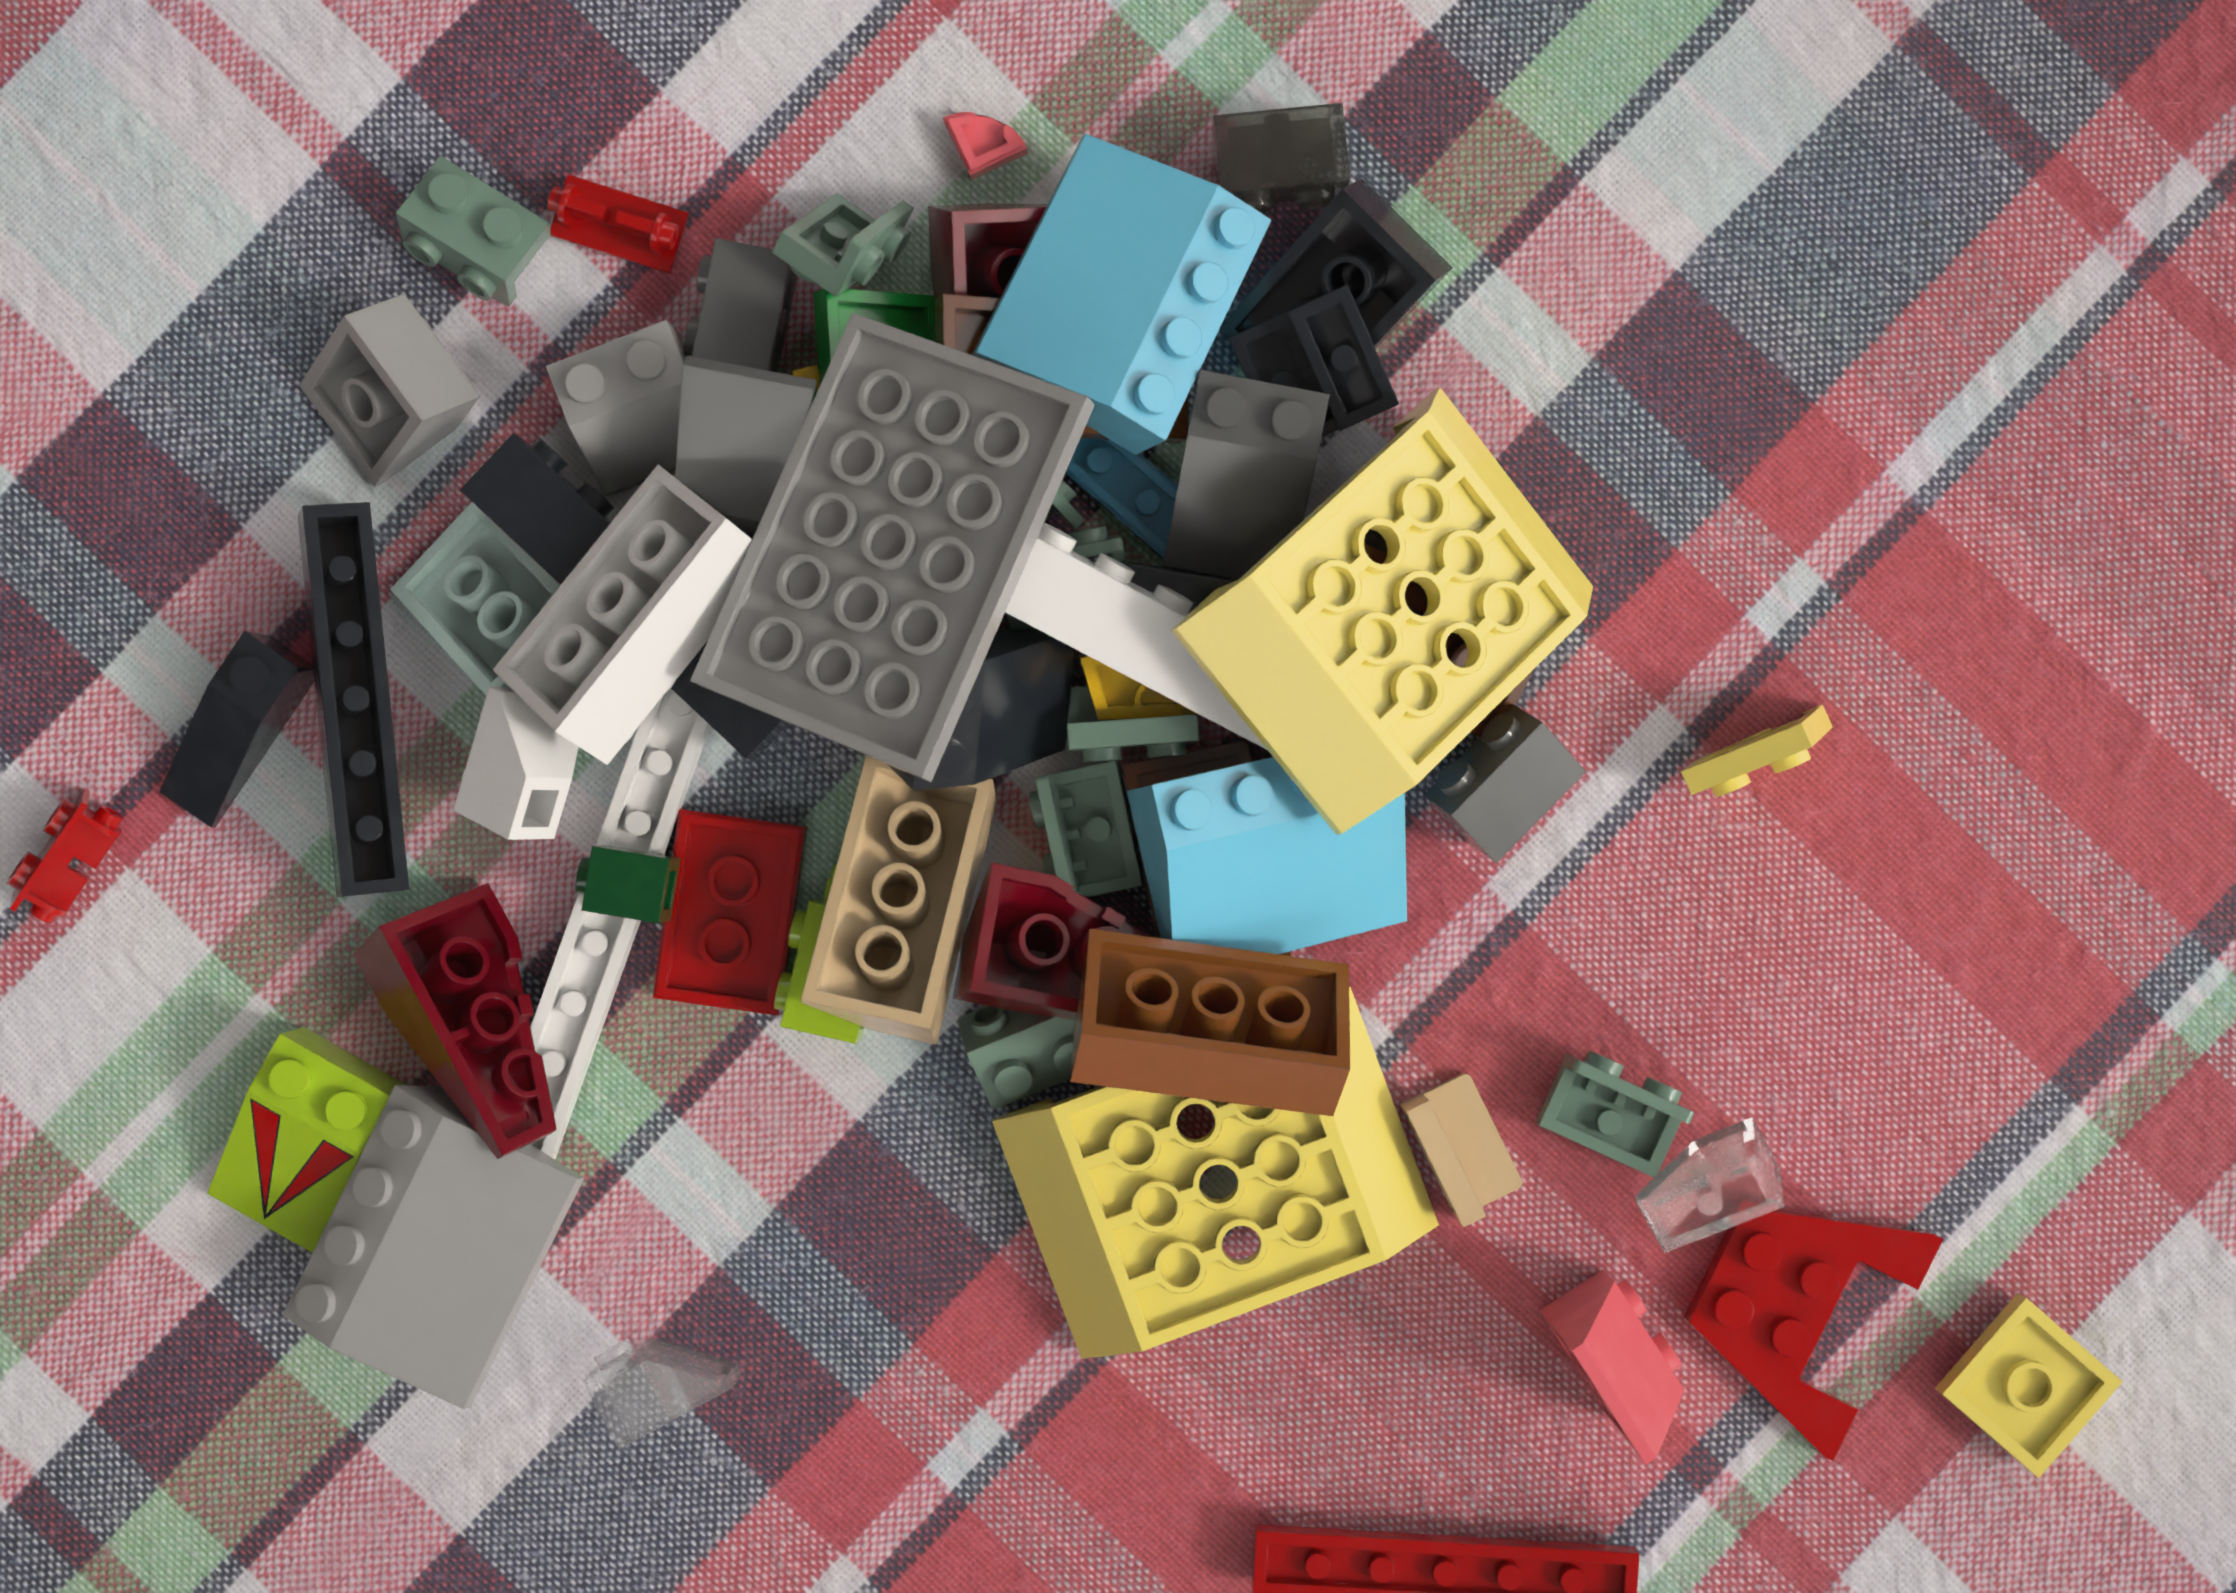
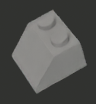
M405 294L345 315L299 385L374 487L386 482L455 431L480 398V395L471 385L466 373L457 366L433 333L429 323L420 316Z
M668 320L546 366L567 424L606 496L643 483L658 464L667 472L676 470L682 367L688 355L684 353V343L680 333Z

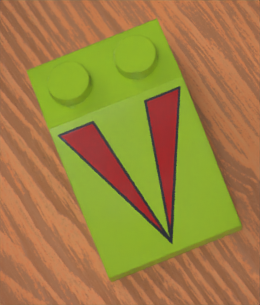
M305 1027L280 1033L246 1093L207 1194L313 1253L394 1086L406 1084Z

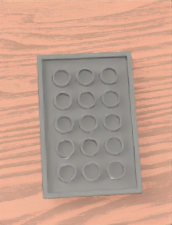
M852 313L690 681L932 782L1095 404L1088 396Z

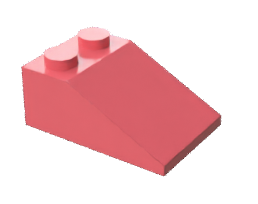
M1601 1270L1540 1309L1539 1312L1607 1417L1646 1465L1657 1458L1683 1395L1684 1388L1673 1373L1682 1364L1664 1336L1659 1332L1651 1338L1638 1317L1645 1314L1647 1309L1630 1283L1624 1279L1616 1284L1607 1273Z

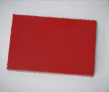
M679 809L673 856L680 857L681 861L671 921L663 922L653 998L777 1016L781 1014L782 1010L774 1009V1001L783 971L787 972L791 948L788 947V941L797 906L807 826Z

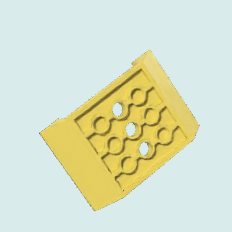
M1440 387L1433 390L1392 428L1397 434L1248 572L1239 580L1213 591L1171 630L1336 835L1344 833L1416 786L1588 614L1593 590L1592 584ZM1369 529L1381 534L1386 541L1387 557L1383 564L1372 561L1365 552L1364 539ZM1410 581L1418 583L1426 592L1428 606L1423 616L1414 614L1406 604L1405 591ZM1451 632L1458 634L1467 646L1468 657L1462 668L1454 665L1446 654V641Z
M1350 986V1072L1334 1116L1098 1086L1056 1103L1053 1102L1051 1097L992 1119L1081 1359L1142 1352L1383 1262L1439 1225ZM1191 1104L1204 1105L1214 1115V1125L1211 1131L1204 1137L1197 1139L1184 1136L1176 1125L1178 1114L1183 1108ZM1214 1165L1227 1166L1237 1176L1234 1191L1222 1199H1213L1206 1196L1199 1187L1203 1172ZM1236 1226L1250 1227L1259 1235V1246L1256 1252L1245 1259L1232 1258L1222 1248L1225 1234Z

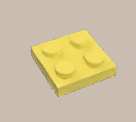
M2017 1293L1934 1389L2027 1470L2040 1478L2123 1381L2030 1300Z

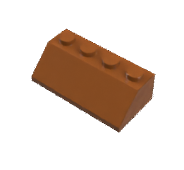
M1089 929L1074 1028L1070 1082L1334 1116L1350 1072L1349 964Z

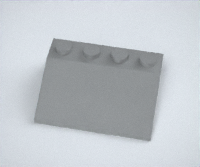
M395 1085L283 1312V1316L332 1350L462 1409L471 1408L584 1178L531 1144L497 1159L441 1086Z

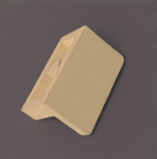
M1461 1073L1399 1104L1455 1218L1463 1228L1486 1217L1483 1206L1521 1188L1523 1184L1522 1179L1470 1075Z

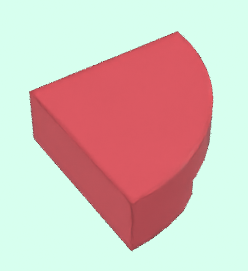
M960 112L943 117L944 124L971 180L1028 154V149L1019 134L1010 126L996 119L972 112Z

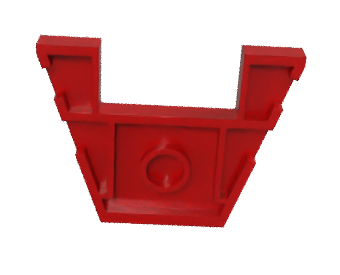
M1739 1204L1684 1318L1825 1458L1834 1461L1858 1409L1852 1404L1800 1379L1858 1262H1862L1919 1290L1941 1246L1943 1238L1927 1230L1913 1228L1909 1230L1888 1227L1877 1223L1852 1222L1824 1218L1814 1214Z

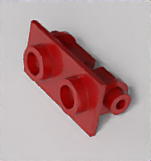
M567 174L564 187L554 186L548 199V210L555 213L550 227V236L671 274L689 212Z
M85 788L74 804L63 799L43 828V832L51 837L38 856L27 851L6 883L15 889L9 909L15 912L21 902L26 899L33 903L29 912L43 922L51 924L56 916L64 917L89 879V876L69 866V863L75 857L96 869L115 840L121 835L122 830L118 826L124 817L116 810L103 804L99 806L96 812L89 809L87 806L90 791Z

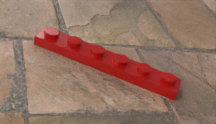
M1255 1524L1251 1589L1252 1593H1637L1640 1553L1635 1546Z

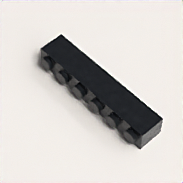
M513 433L460 491L561 585L612 522L607 516L615 507L588 482H585L577 489L560 473L568 463L540 437L530 445ZM706 642L676 679L671 689L745 759L755 761L790 723L691 682L690 680L707 644Z
M370 502L303 505L297 517L336 897L410 890Z

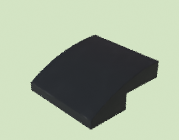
M1348 284L1228 338L1247 379L1330 394L1322 437L1337 430L1347 429L1399 405V401Z

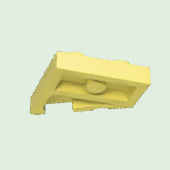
M1823 704L1803 712L1804 715L1797 720L1772 730L1767 728L1692 762L1681 771L1691 795L1711 788L1714 797H1719L1749 784L1751 781L1747 773L1770 764L1774 774L1810 760L1811 757L1807 749L1813 747L1833 728Z

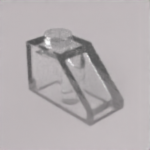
M1753 1117L1692 1141L1636 1195V1203L1664 1253L1785 1207L1780 1167Z
M650 1337L633 1347L629 1339L625 1338L594 1356L598 1366L582 1382L618 1448L621 1449L732 1389L742 1375V1372L736 1362Z

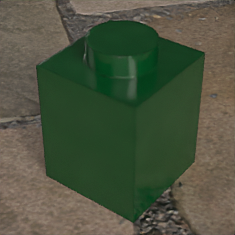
M608 845L592 846L590 857H582L576 876V894L584 895L581 911L658 924L671 921L681 858Z

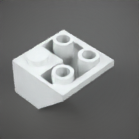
M489 687L453 811L508 840L554 839L572 781L578 746L555 732L511 688Z

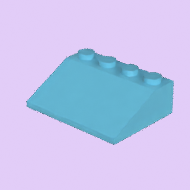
M1085 134L1081 137L972 355L1088 396L1095 406L1086 425L1134 455H1137L1166 441L1267 231L1271 219L1217 184Z
M1274 757L1127 791L1160 938L1282 954L1407 921L1405 793L1344 833L1336 835Z

